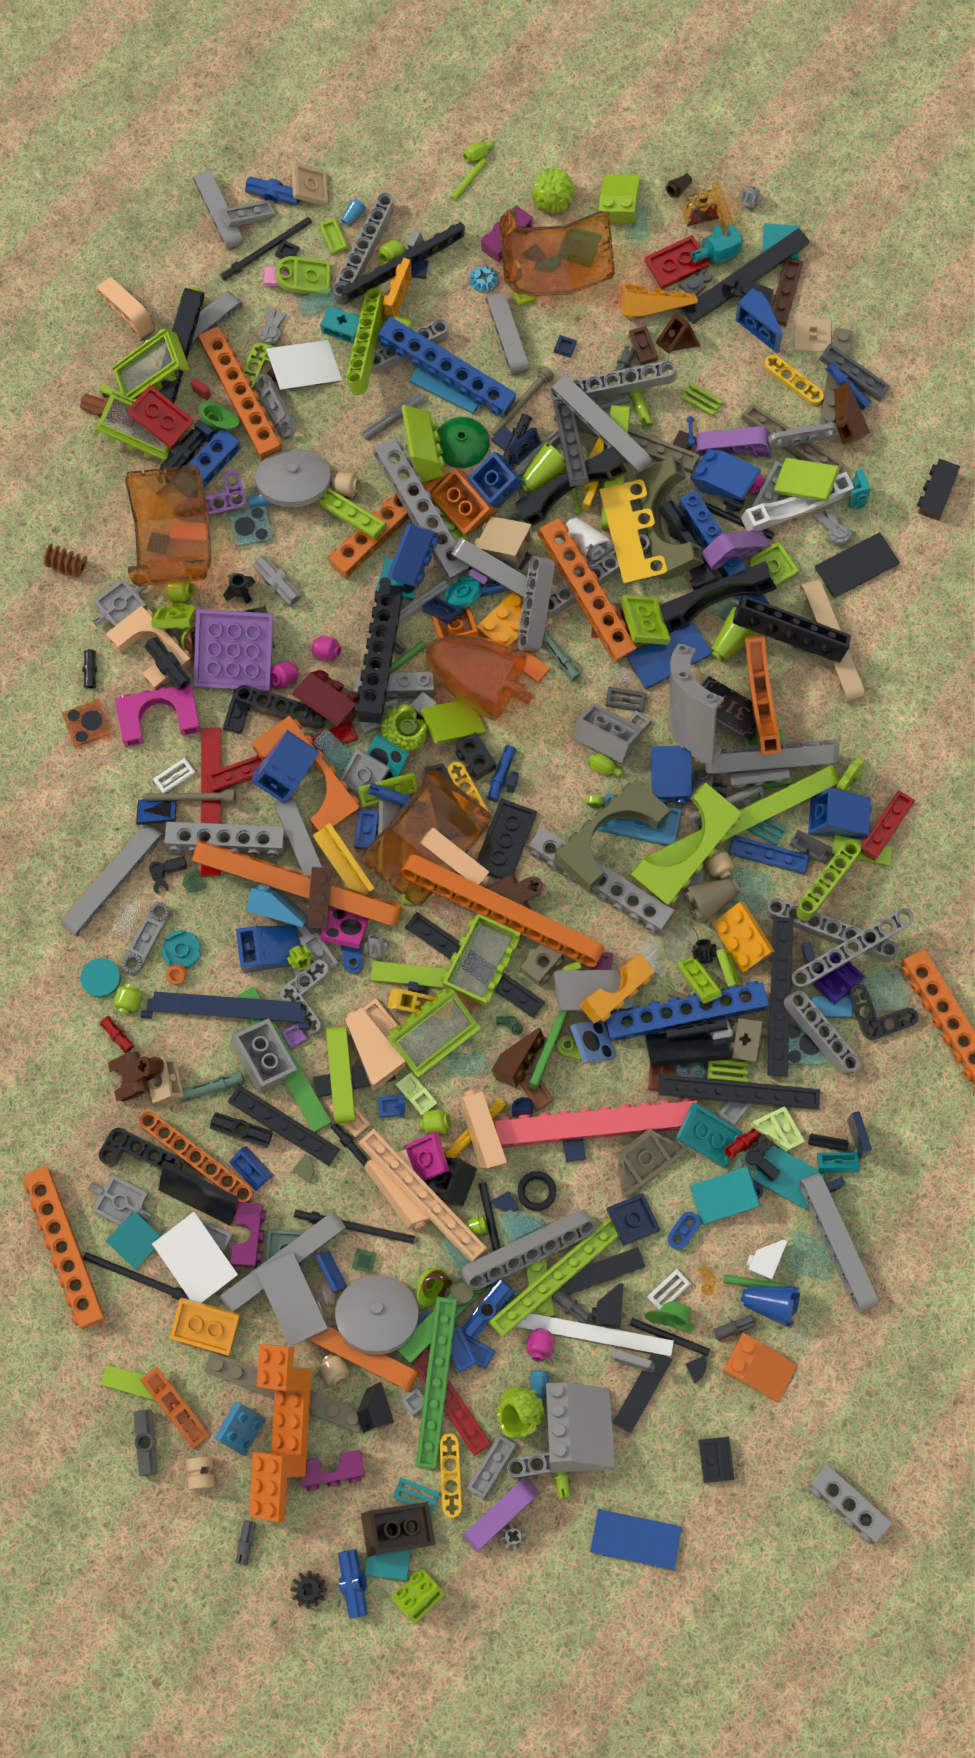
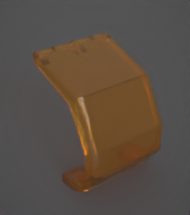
M507 210L501 216L499 222L504 282L514 293L529 296L571 295L612 279L615 275V265L613 261V245L611 244V227H609V212L598 211L564 226L523 227L517 225L516 210Z
M196 465L182 466V470L179 467L163 468V472L160 471V468L144 470V474H142L141 470L127 472L125 483L135 524L137 566L128 567V574L133 584L147 586L204 580L210 573L212 551L209 512L200 469L196 468Z
M430 769L423 776L421 786L392 822L362 852L360 860L370 870L374 869V873L385 882L389 881L390 886L398 893L406 895L405 898L414 906L423 905L433 892L402 876L401 870L410 855H418L451 872L454 870L419 843L430 828L436 829L467 854L492 820V815L436 769Z

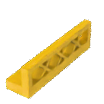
M331 823L312 835L347 888L364 894L374 889Z

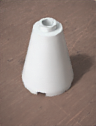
M572 518L566 523L569 529L568 534L571 539L574 538L579 547L577 549L580 554H584L587 558L588 567L613 551L614 544L612 541L580 518Z

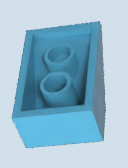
M259 884L251 889L247 912L300 927L307 925L308 915L279 889L265 884Z

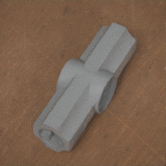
M266 555L256 559L253 568L263 577L266 585L274 590L273 593H277L289 607L297 603L302 596L290 583L284 571L280 568L277 569Z

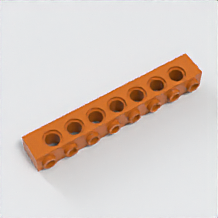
M217 326L199 334L200 343L261 462L269 455L281 451L282 441L279 435H274L273 431L275 428L271 420L267 421L265 417L267 413L264 406H259L257 402L259 397L255 390H251L250 386L252 384L249 377L243 375L244 369L241 362L236 361L234 358L236 353L232 346H228L227 342L229 340L224 331L221 332ZM264 436H267V437H268V438L265 439V440H262V439H261V438L264 437Z
M444 467V476L433 479L430 482H422L423 488L431 493L450 474V471ZM413 489L408 490V492H409L410 495H412V496L418 495V494H411V492H412V491H415V490H413ZM396 493L391 499H387L382 504V508L372 513L373 516L387 525V528L376 540L356 529V532L351 537L349 536L343 541L342 546L338 550L335 549L331 552L329 556L330 566L345 579L410 518L404 507L397 506L401 501ZM386 516L393 517L391 519H385ZM360 541H366V542H367L366 544H363V545L358 544ZM348 553L353 554L352 557H345Z
M557 518L539 528L537 534L615 664L634 653L637 643L633 642L632 637L627 633L625 622L617 616L615 605L608 601L606 590L604 587L599 586L597 575L587 565V558L584 554L581 555L577 549L579 547L574 538L571 539L568 534L569 529L566 523L561 522L560 518ZM561 538L564 541V543L557 544L555 542V539ZM570 554L574 559L569 561L564 555ZM580 570L583 573V576H576L574 574V571ZM586 586L591 587L592 590H593V592H592V593H587V592H585V591H584V587H586ZM600 603L603 608L600 610L596 609L593 604ZM604 619H609V620H611L612 625H611V626L605 625L604 622H603V620H604ZM613 636H620L622 638V641H614Z
M922 949L903 960L901 971L906 978L909 977L912 981L911 987L916 995L919 994L923 1000L921 1003L925 1011H930L932 1014V1022L944 1034L942 1038L945 1044L952 1047L954 1051L953 1057L958 1064L961 1063L964 1067L963 1073L968 1081L971 1080L975 1085V1064L969 1061L970 1056L975 1057V1031L926 950ZM923 971L926 977L920 978L916 972ZM927 988H933L936 991V995H930L927 992ZM937 1005L945 1006L947 1011L940 1012ZM948 1022L955 1023L957 1029H950L948 1027ZM958 1040H965L967 1047L960 1046Z
M45 1166L25 1174L23 1186L26 1193L31 1194L32 1200L30 1205L33 1212L37 1211L39 1219H37V1224L40 1231L44 1230L46 1238H44L46 1248L52 1251L53 1257H51L53 1267L59 1270L60 1276H58L60 1286L66 1289L67 1295H65V1300L68 1307L72 1306L75 1313L72 1314L75 1326L85 1329L105 1321L106 1318L50 1169ZM42 1187H46V1194L43 1196H38V1190ZM53 1206V1212L50 1215H45V1208ZM57 1224L60 1225V1231L57 1234H52V1227ZM66 1243L68 1246L67 1250L64 1253H59V1246ZM70 1262H74V1269L71 1272H66L65 1266ZM76 1281H81V1289L73 1291V1284ZM88 1300V1308L83 1311L80 1310V1303Z

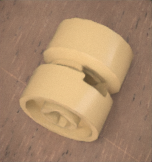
M213 1457L186 1459V1472L190 1473V1476L187 1478L188 1490L215 1488V1476L211 1474V1471L214 1469Z

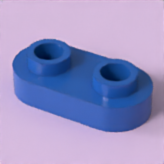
M341 945L345 970L350 974L361 972L364 966L361 945L359 949ZM355 960L357 961V964L355 966H351L350 962Z
M685 1212L679 1218L668 1235V1244L671 1248L681 1250L686 1247L700 1225V1219L696 1213ZM690 1219L693 1221V1225L687 1226L685 1221ZM680 1236L682 1241L676 1243L674 1237Z

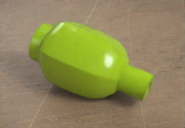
M479 141L469 145L465 152L462 153L465 162L474 163L484 158L488 150L494 147L492 141L487 143Z
M592 753L587 762L592 770L603 775L613 774L619 777L622 772L621 769L615 767L613 760L600 753L596 755Z

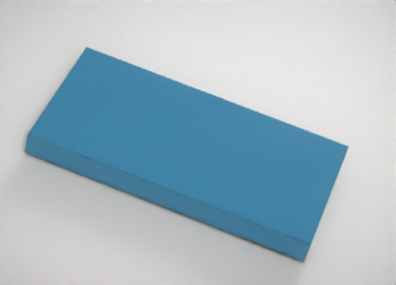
M429 356V357L426 358L428 361H433V360H435V359H434L433 357H431V356ZM443 366L442 369L448 371L450 367ZM417 367L409 379V383L471 414H474L479 406L474 402V399L461 395L458 389L445 385L440 378L430 376L427 370L422 367ZM465 376L457 377L459 380H466ZM479 385L473 386L475 390L482 389Z
M606 793L604 808L609 805V801L614 795ZM669 807L671 811L668 819L656 830L637 820L617 819L602 825L598 831L668 846L676 842L682 810Z

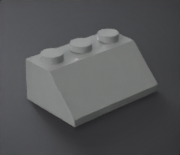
M593 703L577 719L571 738L593 748L596 752L610 757L614 761L623 763L633 750L643 732V728Z
M269 1018L233 1035L231 1045L258 1094L277 1086L297 1071L295 1064Z

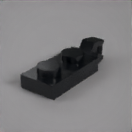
M737 276L735 279L724 278L722 286L731 289L730 293L740 299L754 288L757 292L759 291L764 294L769 304L774 291L771 288Z

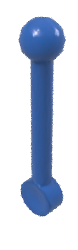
M692 416L687 417V422L689 423V439L687 444L689 446H694L695 444L692 431L694 418Z

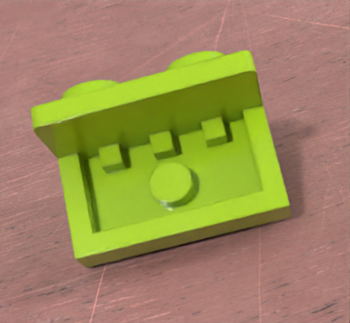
M420 1568L402 1587L396 1590L391 1599L405 1616L416 1624L446 1593L423 1568Z

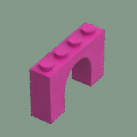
M191 684L184 690L179 691L175 687H161L156 691H141L139 694H125L120 696V698H115L122 741L125 747L144 743L141 718L149 707L156 704L168 705L177 712L182 736L201 732Z

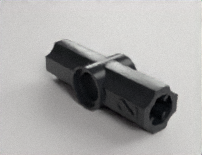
M191 429L181 442L178 441L174 444L170 455L160 466V470L168 478L174 477L184 464L187 465L189 460L194 457L196 450L205 441V436L198 429Z
M672 499L659 507V512L669 525L668 533L673 539L678 540L680 544L692 542L701 546V548L703 547L692 531L693 524L691 520L686 516H682Z
M158 637L148 640L144 648L153 658L160 672L168 677L178 691L187 688L192 681L180 666L181 664L176 656L167 650Z
M215 1112L210 1124L211 1130L268 1148L272 1139L273 1131L247 1123L243 1119H235ZM239 1126L246 1127V1131L243 1134H237L236 1130Z

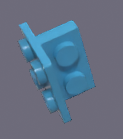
M235 1402L214 1439L245 1456L266 1419L243 1404Z

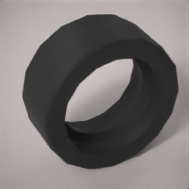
M532 1171L525 1174L518 1185V1198L521 1204L531 1211H543L553 1204L556 1197L554 1180L547 1173L541 1171ZM542 1180L547 1184L549 1195L545 1201L533 1203L527 1199L525 1188L530 1181Z

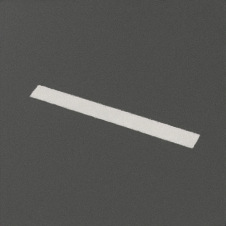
M532 1313L516 1326L532 1330L545 1329L553 1334L671 1356L674 1342L673 1340Z

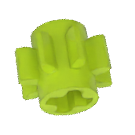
M295 946L289 951L290 957L287 960L294 970L297 968L303 970L311 965L310 959L313 958V955L307 946L303 948Z

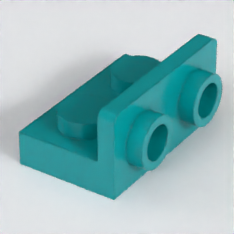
M863 469L856 470L855 477L853 478L854 490L851 491L850 509L854 507L855 509H861L868 504L871 487Z

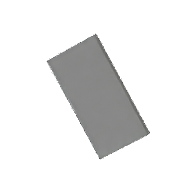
M619 970L555 971L558 1012L583 1011L579 1004L598 989L609 993H616L621 985ZM627 996L623 1000L625 1004L617 1010H629L628 1008L634 1006L633 996L631 998Z
M294 1252L255 1270L290 1347L328 1329Z

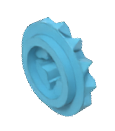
M478 265L476 269H472L469 275L470 285L476 291L489 292L498 284V273L495 272L493 267L490 268L487 265L480 267ZM481 273L487 277L486 282L481 279Z

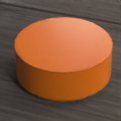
M181 964L170 966L166 972L167 980L174 985L181 984L187 978L186 968Z

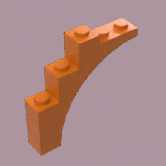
M764 635L745 637L748 685L752 700L757 743L762 756L781 753L780 734L771 694Z

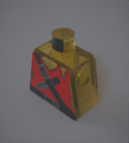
M701 189L698 193L687 196L681 211L686 226L719 219L718 206L712 190Z

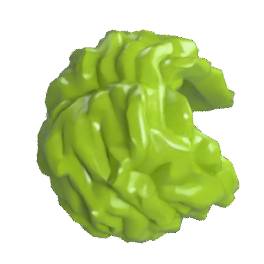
M556 167L544 169L536 176L538 182H535L532 191L533 204L539 210L546 213L565 212V209L568 208V204L571 203L574 197L573 180L566 174L564 169L558 170Z
M400 704L386 711L380 725L383 737L408 753L424 746L423 742L427 739L428 727L423 719H417V712L413 706Z
M524 1386L511 1387L505 1390L500 1397L501 1400L499 1401L498 1408H495L499 1429L502 1430V1434L514 1439L526 1438L537 1429V1426L541 1424V1420L546 1417L542 1399L537 1397L535 1390H530Z

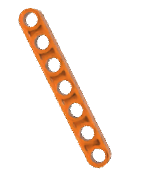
M146 1111L140 1115L139 1124L144 1131L215 1186L239 1197L241 1191L246 1190L249 1192V1196L244 1200L238 1198V1202L251 1203L253 1201V1191L247 1184L155 1113ZM154 1118V1123L151 1126H145L146 1119ZM163 1130L170 1131L167 1138H160ZM179 1142H185L186 1146L183 1150H176V1145ZM200 1154L201 1160L193 1163L191 1161L192 1156ZM216 1166L217 1172L215 1174H207L209 1167ZM227 1178L233 1179V1184L230 1187L223 1186V1182Z
M327 1326V1330L308 1338L313 1344L349 1360L360 1368H365L368 1372L382 1377L388 1382L406 1389L408 1392L411 1391L419 1375V1372L384 1354L370 1355L353 1349L342 1339L337 1330Z

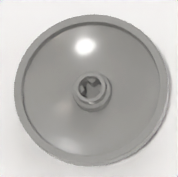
M285 449L269 455L259 464L255 474L256 487L260 495L270 503L282 507H301L314 503L324 496L331 483L330 469L327 462L318 454L304 449Z
M384 1275L366 1276L351 1283L340 1295L335 1309L336 1326L342 1339L353 1349L370 1355L391 1353L404 1346L413 1336L419 1318L418 1304L412 1291L401 1281Z

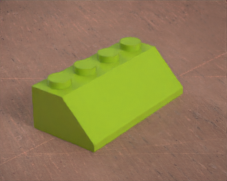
M408 405L401 406L410 457L422 482L444 476L443 468L446 466L441 456L443 454L442 447L438 443L441 440L436 430L438 428L436 419L431 418L428 411Z

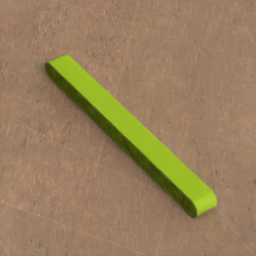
M833 764L740 809L739 811L742 814L739 818L741 820L734 828L730 827L727 831L729 835L726 839L838 784L840 779ZM702 829L644 857V860L662 867L680 863L696 848Z

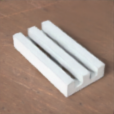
M183 758L153 778V781L162 793H168L194 776L196 772L188 761ZM185 764V768L173 774L164 782H159L161 779H163L164 777H166L167 775H169L170 773H172L173 771H175L176 769ZM189 770L188 773H186L185 775H183L182 777L168 785L166 788H163L164 786H166L167 784H169L170 782H172L173 780H175L176 778H178L183 773Z
M676 1269L647 1298L660 1311L662 1306L659 1303L682 1281L685 1283L665 1303L674 1301L691 1283ZM677 1275L679 1279L655 1300L654 1296Z

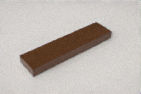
M789 258L784 262L772 305V311L779 325L786 326L803 261Z

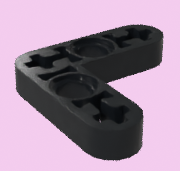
M853 984L848 990L860 1030L867 1039L875 1040L913 1026L918 1021L917 1011L908 1007L877 1018L869 992L864 985ZM856 988L863 991L860 994L861 1000H866L867 1002L856 1004V1002H860L859 997L854 996ZM863 1006H867L870 1009V1013L867 1017L863 1018L860 1015V1009ZM906 1012L913 1014L910 1022L908 1020L899 1021L896 1016L898 1015L899 1018L907 1016ZM888 1018H892L895 1021V1026L892 1029L885 1027V1021ZM863 1021H869L871 1027L876 1028L873 1036L867 1033L870 1028L868 1023L863 1024Z

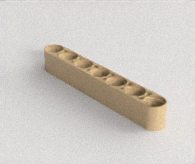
M820 579L801 584L800 590L804 593V601L812 613L810 615L812 621L841 631ZM849 650L840 663L830 660L833 674L837 676L839 681L837 682L839 689L845 696L844 701L848 702L864 697V688Z

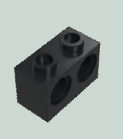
M477 733L456 743L457 751H455V754L460 762L464 760L467 765L465 768L470 777L474 776L477 781L496 770V762ZM468 747H472L475 749L471 753L465 751V749ZM483 763L485 766L483 768H476L475 764Z

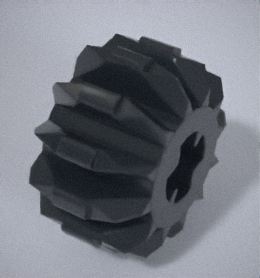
M307 1571V1579H305L303 1573H299L301 1582L293 1579V1583L297 1584L298 1587H292L290 1591L298 1592V1594L292 1597L293 1600L301 1598L298 1606L301 1607L306 1600L307 1609H310L311 1601L317 1607L319 1606L316 1600L317 1597L324 1601L325 1597L319 1593L327 1592V1588H320V1585H323L326 1581L322 1579L317 1582L320 1576L319 1573H316L313 1579H311V1571ZM309 1583H311L313 1585L312 1590H314V1593L312 1595L308 1594V1596H306V1590L303 1588L305 1585L309 1586Z

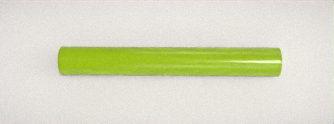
M481 158L450 196L451 199L456 201L486 165L487 160L485 158Z

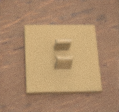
M795 318L794 351L824 352L829 343L831 344V319Z

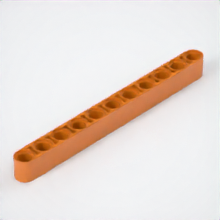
M197 841L192 857L193 861L309 899L311 876L205 841ZM331 883L329 906L391 926H397L402 906Z
M410 855L401 870L402 876L407 880L518 931L522 935L586 966L595 967L604 951V946L598 941L418 855Z

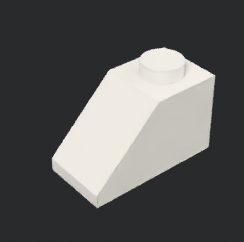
M783 1239L756 1250L754 1255L750 1254L746 1266L749 1267L747 1272L771 1281L787 1241Z

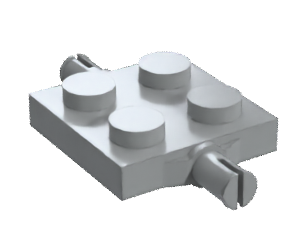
M123 578L93 600L101 614L94 618L92 622L97 627L106 620L115 627L140 606L146 609L147 606L139 594L148 588L147 585L142 581L134 588L128 585Z
M113 1174L103 1188L93 1182L88 1188L89 1191L98 1195L97 1202L92 1211L117 1225H120L133 1211L147 1222L153 1216V1214L143 1210V1204L149 1194Z

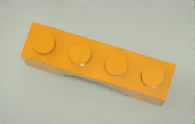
M641 953L632 957L619 968L621 985L616 993H609L598 989L579 1004L593 1023L607 1020L612 1015L610 1011L613 1009L617 1010L625 1004L623 1000L627 996L631 998L638 992L637 987L639 985L644 986L651 980L650 976L655 971Z

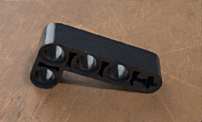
M122 1128L111 1130L99 1151V1159L107 1167L115 1166L123 1153H126L162 1171V1166L165 1164L164 1160L171 1164L175 1161L176 1167L183 1168L177 1156ZM117 1135H124L122 1142L115 1143L114 1139ZM136 1143L142 1144L140 1151H132V1147ZM113 1152V1159L105 1161V1155ZM158 1152L160 1154L158 1160L150 1161L152 1153Z

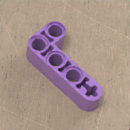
M761 426L701 432L696 435V454L704 456L708 449L724 451L728 454L753 452L756 458L767 457L769 459L772 453V448L768 444L770 433L767 428Z
M229 470L225 473L224 483L226 490L177 501L173 506L174 516L179 520H186L243 506L245 494L240 474L236 470ZM230 475H235L238 480L236 483L230 484L227 478ZM236 493L242 496L239 502H234L231 499ZM215 498H222L224 500L221 506H215L213 501ZM197 502H203L205 504V508L203 510H197L195 508V504ZM189 504H192V513H190V509H187ZM180 506H182L183 509H186L184 510V514H181L180 511H178Z
M762 530L726 532L710 543L702 551V555L711 570H715L725 564L730 558L754 556L771 546Z
M527 1477L524 1478L478 1520L463 1537L478 1552L541 1493Z

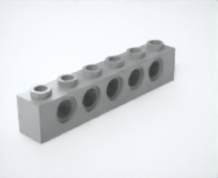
M166 822L164 844L166 850L171 853L189 852L194 854L197 841H201L203 838H210L207 841L208 843L242 854H248L252 857L267 855L275 858L284 856L286 834L284 826ZM184 837H190L188 841H182ZM225 838L230 839V840H229L228 842H226V843H222V842H221L222 839H225ZM243 839L249 840L245 844L240 843ZM262 840L269 841L267 844H260Z

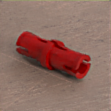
M106 1016L101 1020L100 1026L105 1029L110 1035L112 1042L115 1041L125 1054L135 1046L124 1034L125 1031L119 1028L110 1016Z
M752 1128L746 1134L739 1135L733 1143L724 1148L725 1155L732 1159L740 1152L747 1151L753 1143L758 1141L761 1133Z

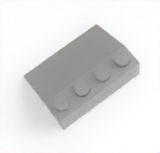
M570 1382L546 1383L551 1473L615 1469L610 1389Z

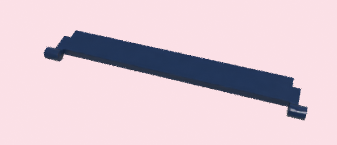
M154 991L153 999H148L147 1011L142 1010L141 1018L152 1019L153 1012L259 1020L269 1018V1020L299 1022V1030L309 1031L310 1023L305 1022L306 1010H301L302 1002Z

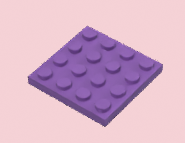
M196 609L194 686L237 689L241 685H247L263 691H270L274 613Z

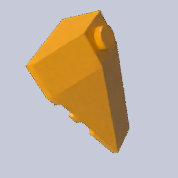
M621 284L620 311L626 318H635V316H645L695 304L698 299L695 294L671 291L670 294H667L666 291L660 288L648 291L645 289V286Z

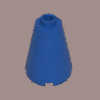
M748 1286L747 1290L743 1289L741 1302H744V1307L785 1327L792 1328L794 1321H791V1317L795 1313L797 1314L800 1293L798 1291L800 1287Z

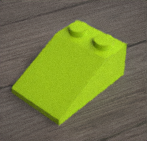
M604 174L599 201L600 222L636 224L640 175Z

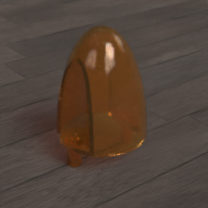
M447 635L435 639L428 645L426 649V662L433 676L451 695L480 715L496 721L513 697L527 705L531 702L530 699H532L533 693L526 691V685L519 683L527 660L526 652L501 642L469 635Z

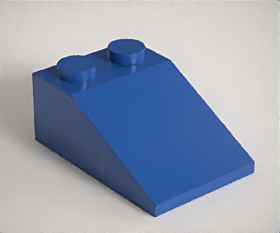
M752 288L738 302L735 321L774 352L778 353L783 333L764 294Z
M708 449L690 479L698 491L702 493L743 500L760 474L761 469L724 451Z

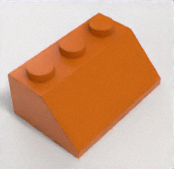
M454 468L430 495L464 535H467L483 526L485 522H488L490 517H493L498 510L485 500L467 478L468 475L464 471Z

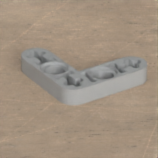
M323 960L313 962L286 984L280 992L283 1001L294 1002L292 998H286L288 990L294 991L292 995L298 1000L296 1002H302L306 1006V1018L309 1017L311 1021L317 1022L315 1025L316 1029L311 1028L309 1031H306L310 1034L320 1033L323 1029V1022L304 995L330 974L331 967ZM318 965L325 966L323 974L318 972L313 976L309 973L310 971L316 973L319 970ZM304 976L310 978V984L307 987L301 985V979Z

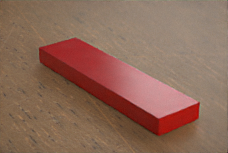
M898 790L861 845L860 853L876 861L912 807L915 799Z

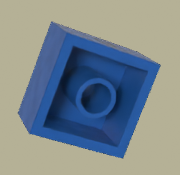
M494 451L467 477L485 500L496 508H499L524 483V480L507 460Z

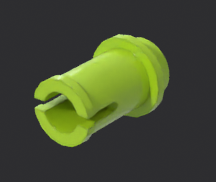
M567 1472L554 1473L555 1477L553 1479H556L558 1498L572 1496L568 1481L570 1475H567Z

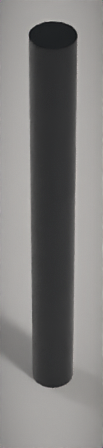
M706 502L705 505L711 513L745 528L740 517ZM767 529L762 530L766 538L772 540L775 533Z
M483 1182L479 1183V1189L492 1249L496 1251L501 1247L487 1183Z
M635 1318L631 1320L630 1326L662 1339L673 1340V1343L702 1355L708 1356L710 1348Z

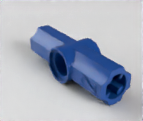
M254 177L247 178L245 193L263 197L265 200L275 201L274 203L280 201L297 206L300 201L293 198V187L285 186L279 180L269 179L266 181Z
M500 1279L461 1329L475 1340L515 1290ZM484 1304H490L493 1307L491 1315L483 1312Z
M357 1549L339 1552L338 1558L341 1570L339 1588L341 1593L345 1595L348 1617L366 1616L368 1611L364 1592L366 1591L367 1582L365 1575L360 1570Z

